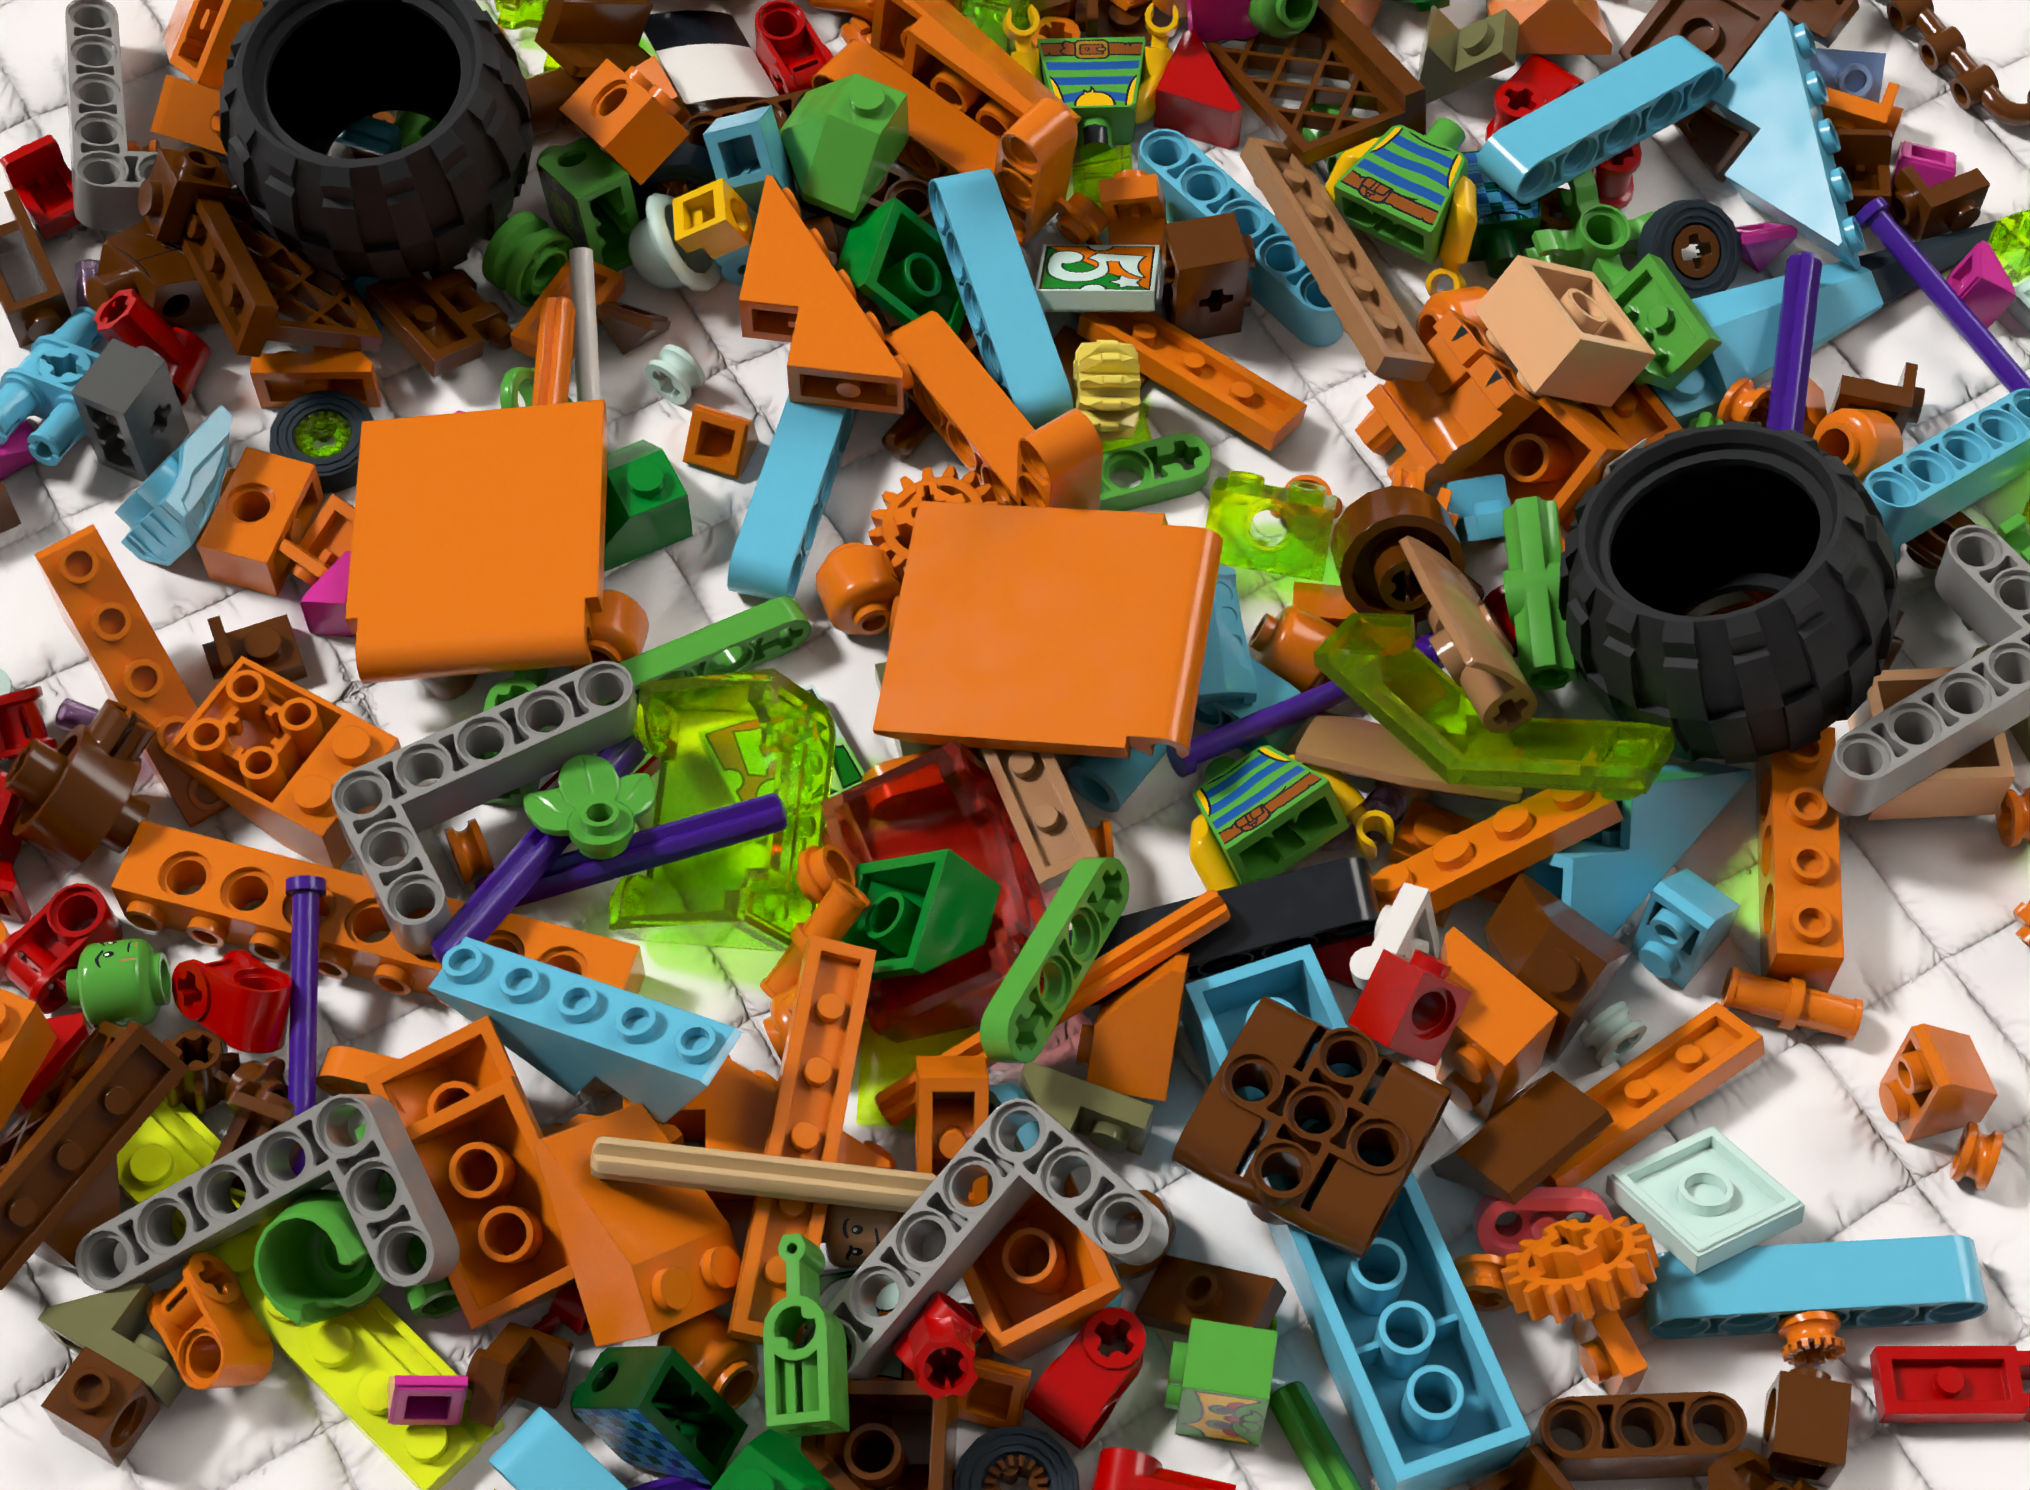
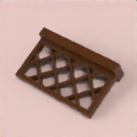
M1318 0L1315 16L1308 27L1298 35L1282 39L1259 32L1254 37L1233 39V41L1247 42L1244 50L1220 46V44L1231 40L1202 42L1224 79L1303 166L1360 145L1375 137L1383 136L1392 126L1403 125L1422 135H1426V88L1340 0ZM1260 44L1286 47L1282 55L1257 52ZM1298 49L1319 51L1323 54L1321 60L1295 57ZM1248 68L1275 71L1271 79L1246 75ZM1287 73L1313 76L1310 84L1284 81ZM1326 78L1348 81L1351 87L1349 90L1325 87L1323 83ZM1275 98L1302 101L1299 109L1273 105ZM1314 103L1342 106L1338 115L1311 111ZM1354 108L1372 110L1379 113V115L1369 119L1351 117ZM1303 128L1330 131V134L1307 142L1301 135Z
M229 193L228 198L196 194L179 245L237 355L260 358L266 340L378 353L383 337L351 281L326 274L325 270L317 268L309 259L302 260L294 252L290 253L281 243L258 232L257 230H260L274 238L254 217L250 204L241 194ZM228 214H231V215H233L234 217H236V218L242 220L243 223L240 222L239 220H237V219L231 217V216L228 215ZM246 246L249 247V248H251L252 250H254V251L260 253L262 256H259L258 254H256V253L252 252L251 250L247 249ZM276 263L299 275V277L277 266ZM264 280H266V281H268L269 283H271V284L277 286V287L280 288L281 290H278V289L272 287L271 285L265 283ZM312 284H315V285L321 287L322 289H324V290L330 292L331 294L335 295L336 297L331 296L330 294H328V293L322 291L321 289H319V288L313 286ZM294 297H296V298L302 300L303 302H305V303L311 305L312 307L318 309V311H315L314 309H312V308L306 306L305 304H303V303L297 301L296 299H294ZM277 311L294 321L279 319ZM331 318L338 320L339 322L347 325L348 327L342 326L341 324L333 321Z
M108 1021L101 1022L0 1139L1 1291L190 1069L188 1065L141 1024L130 1021L124 1028Z

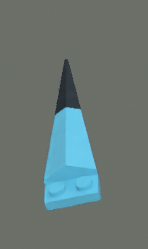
M2021 214L1913 243L1937 271L1942 274L1957 266L1973 247L1982 240L1989 243L1992 247L2024 230L2030 220V214ZM1887 249L1859 256L1861 266L1858 270L1843 261L1822 265L1812 352L1865 318L1919 287ZM1785 275L1691 299L1720 338L1722 344L1671 392L1646 383L1682 428L1688 426L1690 420L1694 417H1699L1702 412H1710L1713 416H1716L1725 393L1738 379L1748 377L1755 382L1756 388L1772 378Z

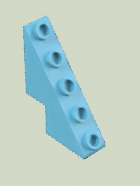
M1779 11L1711 97L1727 120L1748 131L1753 137L1724 176L1745 201L1780 223L1793 225V228H1797L1798 234L1858 270L1861 266L1858 252L1864 250L1866 246L1856 218L1848 216L1845 202L1853 200V193L1843 168H1836L1833 153L1841 150L1840 141L1832 121L1829 118L1824 119L1821 105L1829 101L1827 90L1820 73L1817 70L1812 71L1809 57L1817 54L1816 46L1805 22L1794 26L1784 12Z
M1700 760L1599 773L1615 799L1624 820L1525 868L1524 874L1612 937L1689 847L1697 841L1699 836L1723 808L1736 796L1737 792L1752 776V770Z
M464 937L459 945L452 947L446 952L442 960V969L427 988L428 991L472 1023L487 1015L491 1016L505 1047L573 1096L581 1091L593 1078L597 1077L633 1104L642 1103L651 1117L662 1125L709 1086L742 1035V1032L736 1027L468 937Z

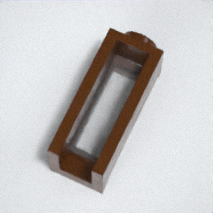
M13 188L5 191L4 194L14 220L0 225V304L21 348L34 343L40 336L53 334L72 314L16 189Z

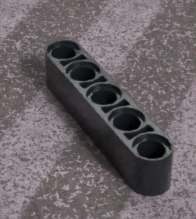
M1362 857L1338 859L1216 891L1227 905L1231 917L1223 925L1179 951L1189 953L1185 983L1213 976L1308 944L1311 945L1312 949H1317L1375 932L1381 908L1368 860ZM1199 896L1120 916L1095 960ZM1069 930V944H1070V947H1071V945H1072V937H1073V932H1072V930ZM1143 974L1139 975L1138 977L1126 983L1122 987L1108 994L1107 996L1095 1002L1091 1006L1102 1004L1107 999L1115 995L1117 992L1125 988L1127 985L1138 979Z

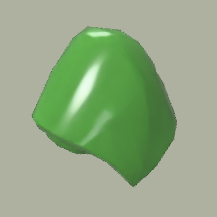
M314 1190L292 1202L265 1227L256 1244L254 1269L258 1285L277 1311L303 1328L365 1306L384 1289L387 1283L377 1271L342 1195L337 1190Z

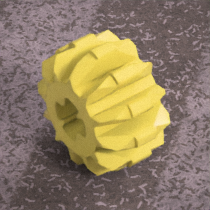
M1096 340V342L1081 343L1075 352V360L1073 361L1072 398L1074 408L1082 411L1089 418L1101 442L1131 439L1137 430L1139 404H1141L1138 352L1133 344L1118 343L1117 340Z

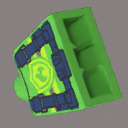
M580 138L563 147L553 145L543 150L537 159L536 166L549 215L554 226L572 240L574 248L586 247L592 249L593 261L617 272L633 265L629 256L628 244L632 229L640 221L629 174L589 138ZM594 215L600 217L603 221V224H601ZM602 225L601 228L596 231V227Z

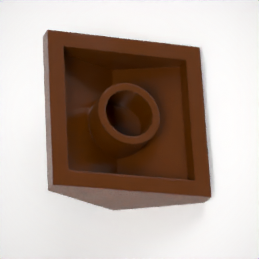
M1551 1071L1523 1088L1430 1166L1435 1175L1515 1205L1614 1121L1607 1109L1557 1073Z

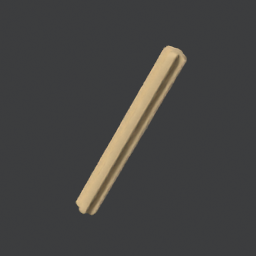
M606 1136L598 1137L595 1140L590 1160L591 1175L600 1179L905 1213L937 1177L931 1173Z

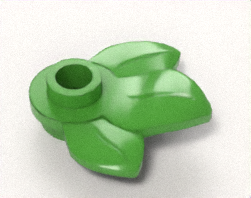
M579 754L563 764L558 776V788L528 793L523 798L527 817L542 833L555 836H569L583 855L592 859H609L621 854L627 848L629 840L634 834V821L651 811L655 804L656 789L652 778L647 773H636L619 778L613 765L606 759L596 755Z

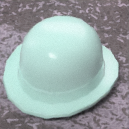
M659 193L650 195L646 201L645 210L647 217L632 229L628 244L629 256L638 273L649 284L662 289H675L685 285L693 291H708L716 286L721 277V266L702 248L686 253L675 242L672 199L674 197Z

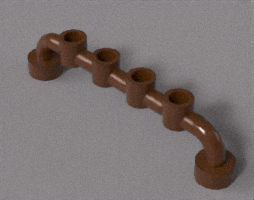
M1893 0L1887 4V15L1896 31L1903 33L1916 27L1924 36V39L1920 40L1918 44L1919 55L1924 65L1932 71L1948 65L1957 77L1951 80L1950 89L1955 102L1962 109H1968L1980 103L1986 112L2000 122L2011 126L2030 125V90L2027 94V103H2016L2007 99L1999 90V83L1994 71L1986 64L1979 66L1966 51V43L1961 32L1954 26L1946 27L1934 13L1932 0Z

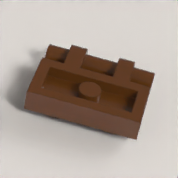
M453 267L442 273L437 268L429 271V275L433 278L431 280H428L420 273L413 276V282L383 285L381 280L366 287L365 305L433 378L482 357L485 340H491L500 350H506L512 346L510 334L513 329L507 324L508 315L495 302H486L476 291L477 283L464 269H455ZM455 307H460L464 312L459 313Z

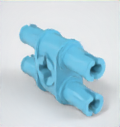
M85 306L77 307L72 316L53 334L38 337L32 344L31 353L17 367L10 368L3 374L0 382V445H4L9 436L29 416L42 418L45 421L27 438V442L30 443L28 449L37 461L44 465L56 466L82 436H88L71 391L100 355L90 350L98 340L103 338L97 331V324L93 321L96 311Z

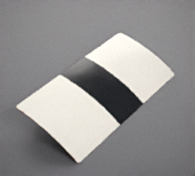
M648 0L653 4L644 33L685 104L690 105L723 98H770L779 96L724 1Z

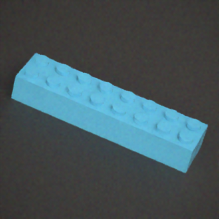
M1310 944L1185 984L1181 1021L1208 1085L1212 1082L1263 996H1268L1333 1030L1347 1028L1346 1022ZM1317 1044L1314 1045V1047H1313V1049H1312V1051H1311V1053H1310V1055H1309L1307 1061L1305 1062L1303 1068L1301 1069V1072H1302V1070L1304 1069V1067H1305L1306 1063L1308 1062L1310 1056L1312 1055L1313 1051L1315 1050ZM1336 1063L1329 1066L1333 1073L1344 1078L1359 1075V1072L1348 1064ZM1251 1086L1241 1087L1234 1091L1241 1099L1250 1102L1266 1098L1262 1091ZM1375 1087L1372 1093L1370 1094L1367 1103L1365 1104L1367 1106L1369 1105L1370 1101L1372 1100L1376 1092ZM1304 1118L1296 1122L1298 1127L1311 1134H1321L1328 1131L1325 1124L1313 1118ZM1366 1150L1359 1153L1361 1159L1372 1166L1380 1167L1391 1163L1389 1158L1379 1151ZM1254 1153L1252 1154L1251 1158L1249 1159L1247 1165L1244 1168L1245 1172L1254 1156ZM1413 1171L1409 1175L1372 1245L1361 1261L1291 1224L1272 1225L1267 1223L1380 1490H1443L1507 1467L1514 1461L1522 1450L1525 1449L1531 1436L1530 1431ZM1272 1174L1263 1179L1269 1187L1278 1191H1289L1297 1187L1292 1179L1281 1174ZM1325 1180L1321 1182L1306 1211L1310 1212Z

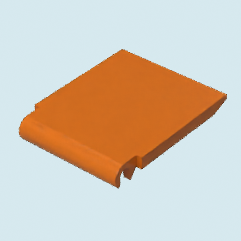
M604 399L362 421L345 620L351 634H356V665L359 678L363 684L593 664L587 639L593 638L590 613L603 612L608 460L607 414Z
M918 501L873 725L874 734L916 744L1126 759L1130 758L1131 747L1149 756H1153L1155 744H1166L1174 747L1179 757L1185 758L1189 755L1223 546L1222 537L1206 528L1168 525L1164 513Z

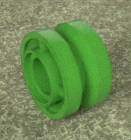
M530 211L520 212L509 218L490 240L482 262L483 276L500 290H506L508 295L521 305L532 307L563 265L568 262L569 250L574 248L573 242L558 229L550 228L548 223L535 213Z

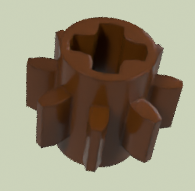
M191 1027L189 1031L179 1034L173 1041L165 1039L162 1042L190 1067L167 1095L170 1108L173 1109L183 1103L189 1110H195L199 1114H203L206 1109L214 1107L221 1100H225L226 1087L234 1072L240 1067L239 1053H228L227 1043L224 1039L208 1031L197 1030L196 1027Z

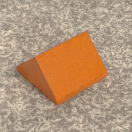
M1486 0L1485 11L1487 17L1507 9L1519 21L1516 54L1611 55L1613 44L1596 0Z

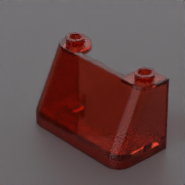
M954 740L820 802L826 827L821 830L824 846L828 844L834 845L840 849L849 860L854 873L857 864L950 849L1001 886L993 913V921L988 930L984 945L923 974L875 980L870 984V997L867 998L865 1009L866 1017L872 1029L879 1036L883 1035L896 1043L980 1026L985 1009L1046 911L1040 885L988 765L961 742ZM1041 970L1040 974V993H1042L1044 989L1043 970Z

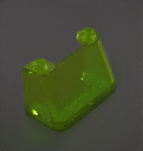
M774 668L641 682L634 733L637 739L642 742L644 748L661 760L652 827L769 793L778 794L786 808L788 825L784 830L647 869L646 876L638 874L623 877L618 882L609 900V930L625 939L634 941L785 952L792 942L790 938L792 929L799 922L806 923L818 906V903L809 901L801 892L796 880V871L798 869V857L803 850L810 846L821 848L825 846L836 745V730L829 708L821 700Z

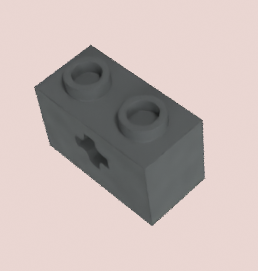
M112 338L71 391L98 462L141 482H144L190 433L180 400L177 397L168 371V365L158 353L148 347L138 346L135 348Z

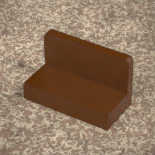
M548 0L534 41L574 77H590L606 59H609L625 73L631 65L636 67L651 58L639 46V42L653 4L648 0Z

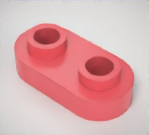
M1535 1187L1515 1205L1487 1194L1484 1195L1474 1209L1472 1224L1482 1249L1487 1254L1505 1258L1507 1254L1521 1252L1520 1241L1523 1239L1539 1240L1543 1237L1541 1229L1566 1219L1568 1215L1574 1212L1585 1213V1217L1580 1223H1589L1593 1217L1601 1214L1604 1215L1605 1220H1608L1609 1223L1613 1221V1218L1604 1200L1592 1190L1582 1187ZM1511 1211L1517 1213L1516 1219L1508 1225L1495 1223L1498 1216L1504 1212Z

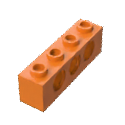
M1827 727L1820 732V740L1792 753L1787 749L1759 757V762H1755L1761 976L1787 982L1791 976L1805 980L1807 988L1828 993L1844 960L1838 811L1827 803L1822 790V784L1836 745L1835 728Z

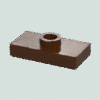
M1166 1255L1162 1263L1158 1265L1134 1313L1144 1326L1187 1336L1190 1333L1192 1318L1268 1330L1287 1291L1276 1278Z

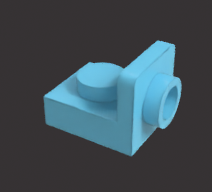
M1502 474L1451 481L1444 485V488L1453 490L1448 512L1459 515L1456 533L1460 542L1505 536L1502 510L1510 507L1511 504L1510 498L1507 496L1505 478Z

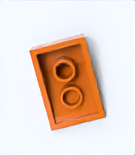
M642 1103L625 1107L533 1141L596 1347L656 1335L734 1300L741 1260L729 1223L705 1190L600 1179L591 1175V1151L598 1137L606 1136L671 1144Z

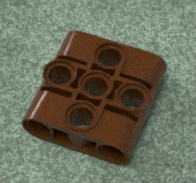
M1263 996L1183 1129L1174 1149L1172 1162L1247 1201L1252 1213L1262 1222L1272 1225L1291 1224L1361 1261L1372 1245L1447 1106L1452 1090L1378 1053L1372 1039L1360 1030L1350 1027L1333 1030L1268 996ZM1317 1044L1315 1050L1313 1051L1312 1055L1310 1056L1308 1062L1306 1063L1304 1069H1303L1302 1072H1301V1069L1303 1068L1305 1062L1307 1061V1059H1308V1057H1309V1055H1310V1053H1311V1051H1312L1314 1045ZM1336 1063L1348 1064L1354 1067L1359 1072V1075L1344 1078L1333 1073L1329 1066ZM1379 1077H1382L1383 1080L1369 1105H1365ZM1251 1086L1262 1091L1266 1098L1250 1102L1241 1099L1234 1091L1241 1087ZM1304 1118H1313L1325 1124L1328 1131L1321 1134H1311L1298 1127L1296 1122ZM1366 1150L1379 1151L1386 1155L1391 1163L1380 1167L1372 1166L1363 1161L1359 1153ZM1254 1153V1156H1253V1158H1252L1250 1164L1248 1165L1247 1170H1246L1244 1176L1241 1177V1176H1240L1241 1173L1243 1172V1170H1244L1245 1166L1247 1165L1249 1159L1251 1158L1252 1154ZM1272 1174H1281L1292 1179L1297 1187L1289 1191H1278L1269 1187L1263 1179ZM1325 1180L1310 1212L1306 1211L1321 1182Z

